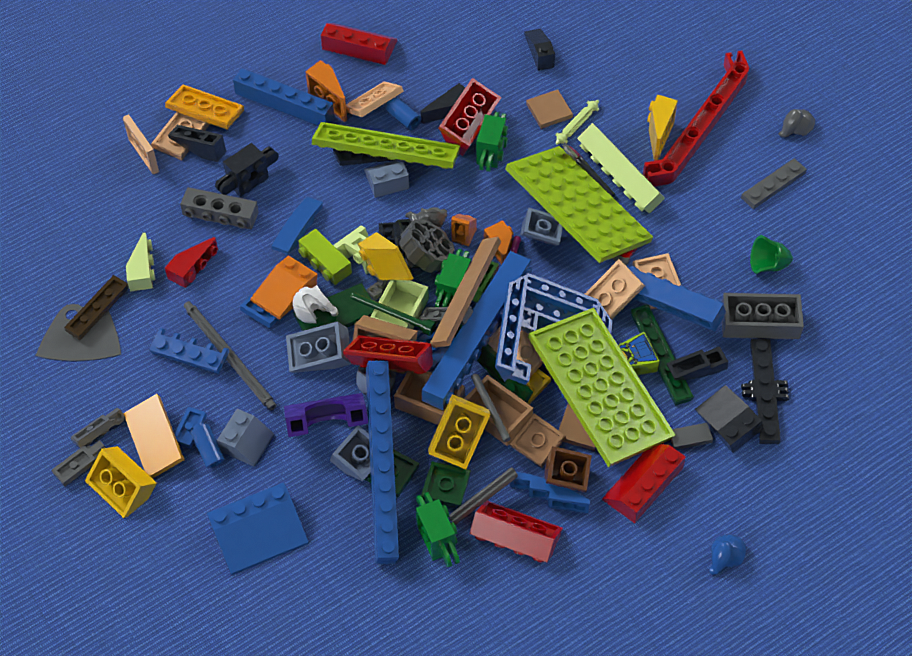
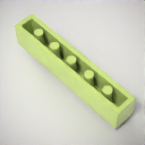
M593 123L577 138L581 142L579 146L586 153L590 152L592 154L591 159L596 164L601 163L603 165L601 169L608 176L611 174L614 177L612 181L619 188L623 186L625 189L623 193L630 200L634 198L637 201L635 205L641 211L646 210L650 214L665 199Z

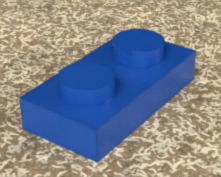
M253 295L249 296L240 305V311L271 328L279 319L251 301Z
M191 407L187 408L174 433L180 446L192 448L194 439L190 432L193 430L194 425L205 422L207 418L206 412Z

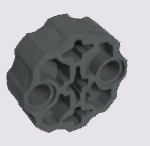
M425 219L420 221L413 220L401 233V240L399 241L400 247L406 253L407 258L414 265L430 273L442 271L443 260H447L449 253L453 254L455 250L453 243L448 239L446 233L440 227L433 225Z

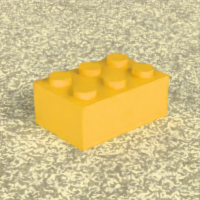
M452 394L428 448L429 454L467 469L491 415L489 409Z

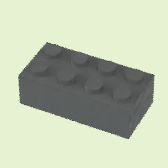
M723 293L722 303L726 310L722 320L723 337L800 339L804 327L801 294Z

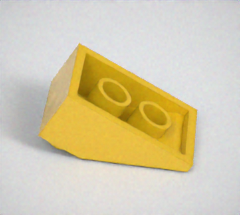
M658 94L655 101L652 100L650 103L649 111L651 112L647 119L654 161L659 159L673 128L678 100Z
M376 232L358 243L360 248L359 254L364 261H367V270L371 276H376L380 280L413 279L399 248Z

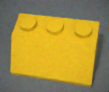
M118 446L101 449L85 479V482L123 518H127L146 502L157 484Z

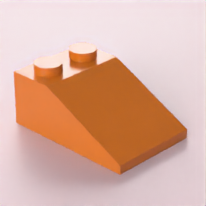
M320 60L305 71L308 93L332 102L334 114L346 122V102L343 91L333 68Z
M288 255L274 267L253 294L251 301L280 320L293 309V298L296 292H299L298 290L305 286L313 288L317 285L318 274Z

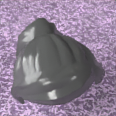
M793 109L786 115L782 130L778 134L784 138L793 133L805 136L813 130L816 120L805 109Z
M437 207L421 208V212L417 214L411 211L405 214V217L409 218L411 222L413 220L420 221L425 219L437 227H441L448 216L446 209L440 210Z

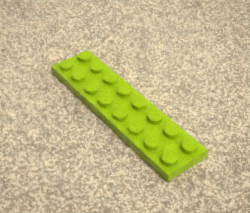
M325 122L320 123L312 137V145H317L321 148L328 147L338 151L346 150L356 154H370L373 157L381 156L391 160H405L409 163L417 162L426 166H440L444 169H453L460 152V145Z

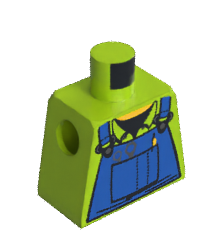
M645 332L618 345L637 375L658 371L659 360Z

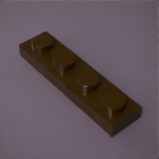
M113 275L64 327L65 331L81 340L129 289L128 283Z

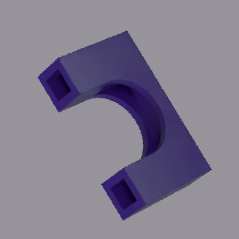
M362 393L284 406L288 437L309 434L308 427L310 425L331 419L346 420L348 427L369 424Z

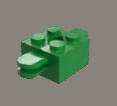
M495 112L494 116L486 114L484 116L476 141V164L479 165V170L483 171L486 166V171L491 172L492 167L497 168L499 161H503V148H507L509 126H506L505 113H502L501 117H499V112Z
M458 249L456 255L449 253L447 260H443L442 272L435 279V285L437 286L435 307H448L471 263L469 251H465L463 254V250Z
M429 492L424 493L425 502L421 495L416 496L419 506L416 508L417 528L432 560L443 557L447 567L452 566L451 558L454 564L460 563L456 551V544L458 543L456 534L458 532L453 522L450 523L448 519L449 512L445 505L442 506L439 499L433 501Z

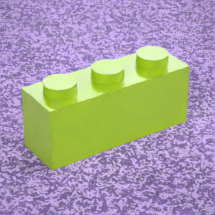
M316 228L298 240L300 255L303 258H307L312 267L322 273L325 280H330L336 285L352 274L351 262Z

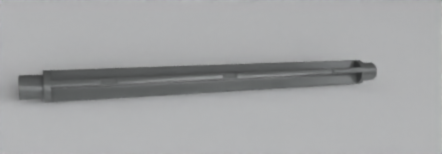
M190 301L186 302L184 308L187 310V314L220 353L224 348L229 349L226 360L262 404L267 406L270 411L274 410L277 405L273 401L272 396L268 394L197 307Z

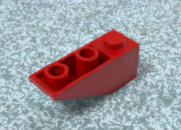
M212 237L176 254L165 267L167 279L184 288L189 283H192L199 271L205 268L209 259L216 255L218 251L216 238Z

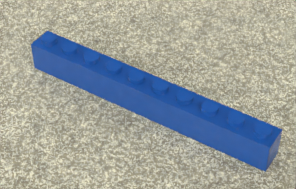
M512 251L509 252L474 307V312L466 324L462 326L423 387V402L443 410L452 394L454 395L455 390L460 389L463 377L470 373L473 361L478 360L481 348L483 346L486 347L491 332L494 333L496 331L500 318H503L508 283L528 273L531 274V259Z
M368 361L366 367L375 564H396L399 558L389 365L388 361Z

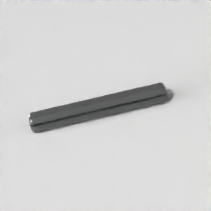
M513 468L508 469L449 515V519L454 524L459 523L518 477L516 471Z

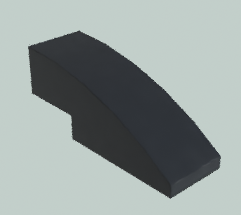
M719 346L706 352L701 349L668 362L667 367L675 381L689 380L727 370L728 360Z

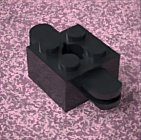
M250 143L223 161L225 176L216 181L215 188L223 195H227L234 190L241 197L269 178L267 167L278 160L279 154L271 146L260 151L253 143Z

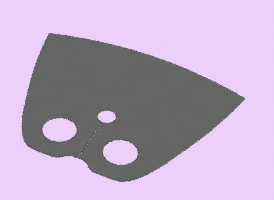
M78 304L64 306L48 328L35 356L55 360L85 361L120 355L119 339L110 312L107 311L89 332L79 340L67 333L64 327L70 321L66 318V313L69 310H75L78 313L83 307Z

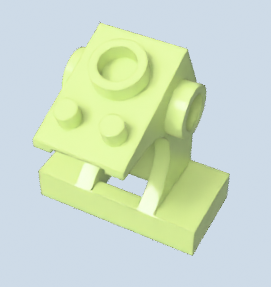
M359 226L333 246L347 259L353 255L354 260L358 264H362L365 273L368 274V263L361 258L358 243L369 236L366 228Z

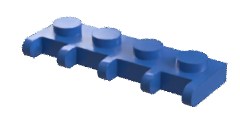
M159 329L149 349L151 353L210 372L220 373L229 354L228 348H224L221 353L213 351L214 344L208 343L207 347L203 348L196 345V338H191L190 342L187 343L179 340V333H174L171 338L164 335L165 329Z

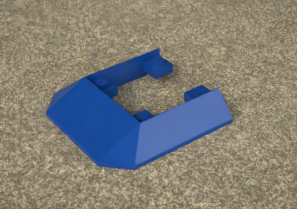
M530 273L509 282L495 368L504 382L507 379H511L526 385L530 380L532 364L517 359L521 331L530 333L536 331L537 324L546 327L594 308L611 334L612 320L598 299Z

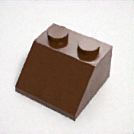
M552 446L547 456L544 476L546 483L586 492L592 455Z

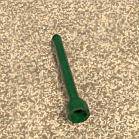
M355 292L350 295V298L354 301L419 327L425 335L431 336L436 328V322L430 319L422 321Z

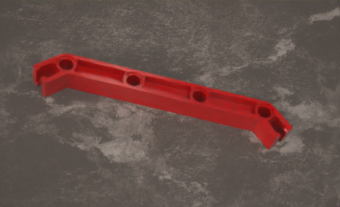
M742 50L737 51L736 61L734 62L731 59L733 56L731 52L725 54L723 65L726 74L662 160L644 163L643 176L653 186L670 184L676 180L745 85L749 66Z

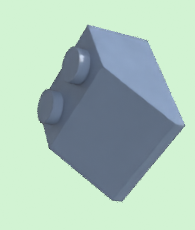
M395 160L364 169L375 198L409 189V175L403 161Z
M528 208L520 235L557 246L560 243L563 226L551 214Z
M236 409L217 442L222 453L255 467L272 440L274 433L254 415Z
M358 425L332 454L330 461L345 474L364 481L371 472L369 434Z

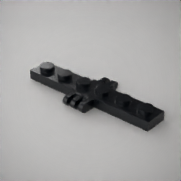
M751 339L750 350L753 380L741 384V390H743L741 392L742 397H749L751 401L756 403V413L762 420L764 427L758 433L759 444H780L777 401L789 400L788 382L786 380H774L770 339Z

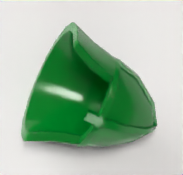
M759 235L755 239L750 254L751 269L754 273L779 271L789 266L793 261L791 252L783 244L770 240L763 235Z

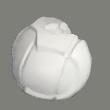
M317 285L313 288L307 286L301 288L293 298L294 312L297 318L305 323H316L315 320L317 318L313 313L316 309L330 312L332 316L338 315L337 308L323 295Z

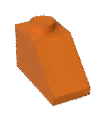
M457 214L451 219L452 241L469 246L477 230V219L469 215Z
M504 221L484 229V239L499 237L501 240L495 253V257L501 265L510 252L512 236L514 235L512 228L507 226Z

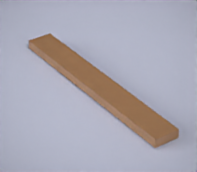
M499 237L482 239L430 342L433 348L450 346L501 243Z

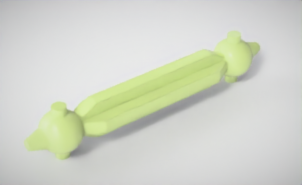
M588 100V107H584L563 129L562 133L555 134L557 136L556 145L560 143L567 144V137H571L592 115L593 111H599V100Z

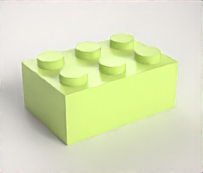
M390 280L379 303L419 319L429 300L428 286L410 280ZM374 309L371 315L372 318L409 329H414L415 327Z

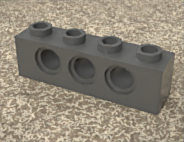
M187 187L180 203L182 214L187 217L237 226L242 229L252 230L259 213L257 201Z

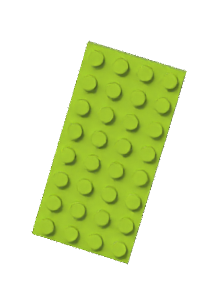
M560 146L506 165L505 170L599 263L652 241L653 236Z
M594 308L529 333L528 339L608 467L675 437L672 428Z

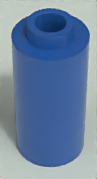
M397 96L385 103V110L409 130H414L420 124L421 116Z
M204 422L194 425L190 433L206 468H213L225 461L210 425L204 424Z

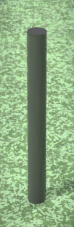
M472 375L471 379L486 408L489 409L490 416L503 442L510 441L511 438L479 375Z

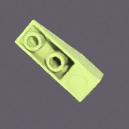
M146 233L142 234L126 265L127 282L130 292L153 288L152 281L155 280L154 269L151 270V266L154 265L153 255L149 252L153 248L151 239H147Z

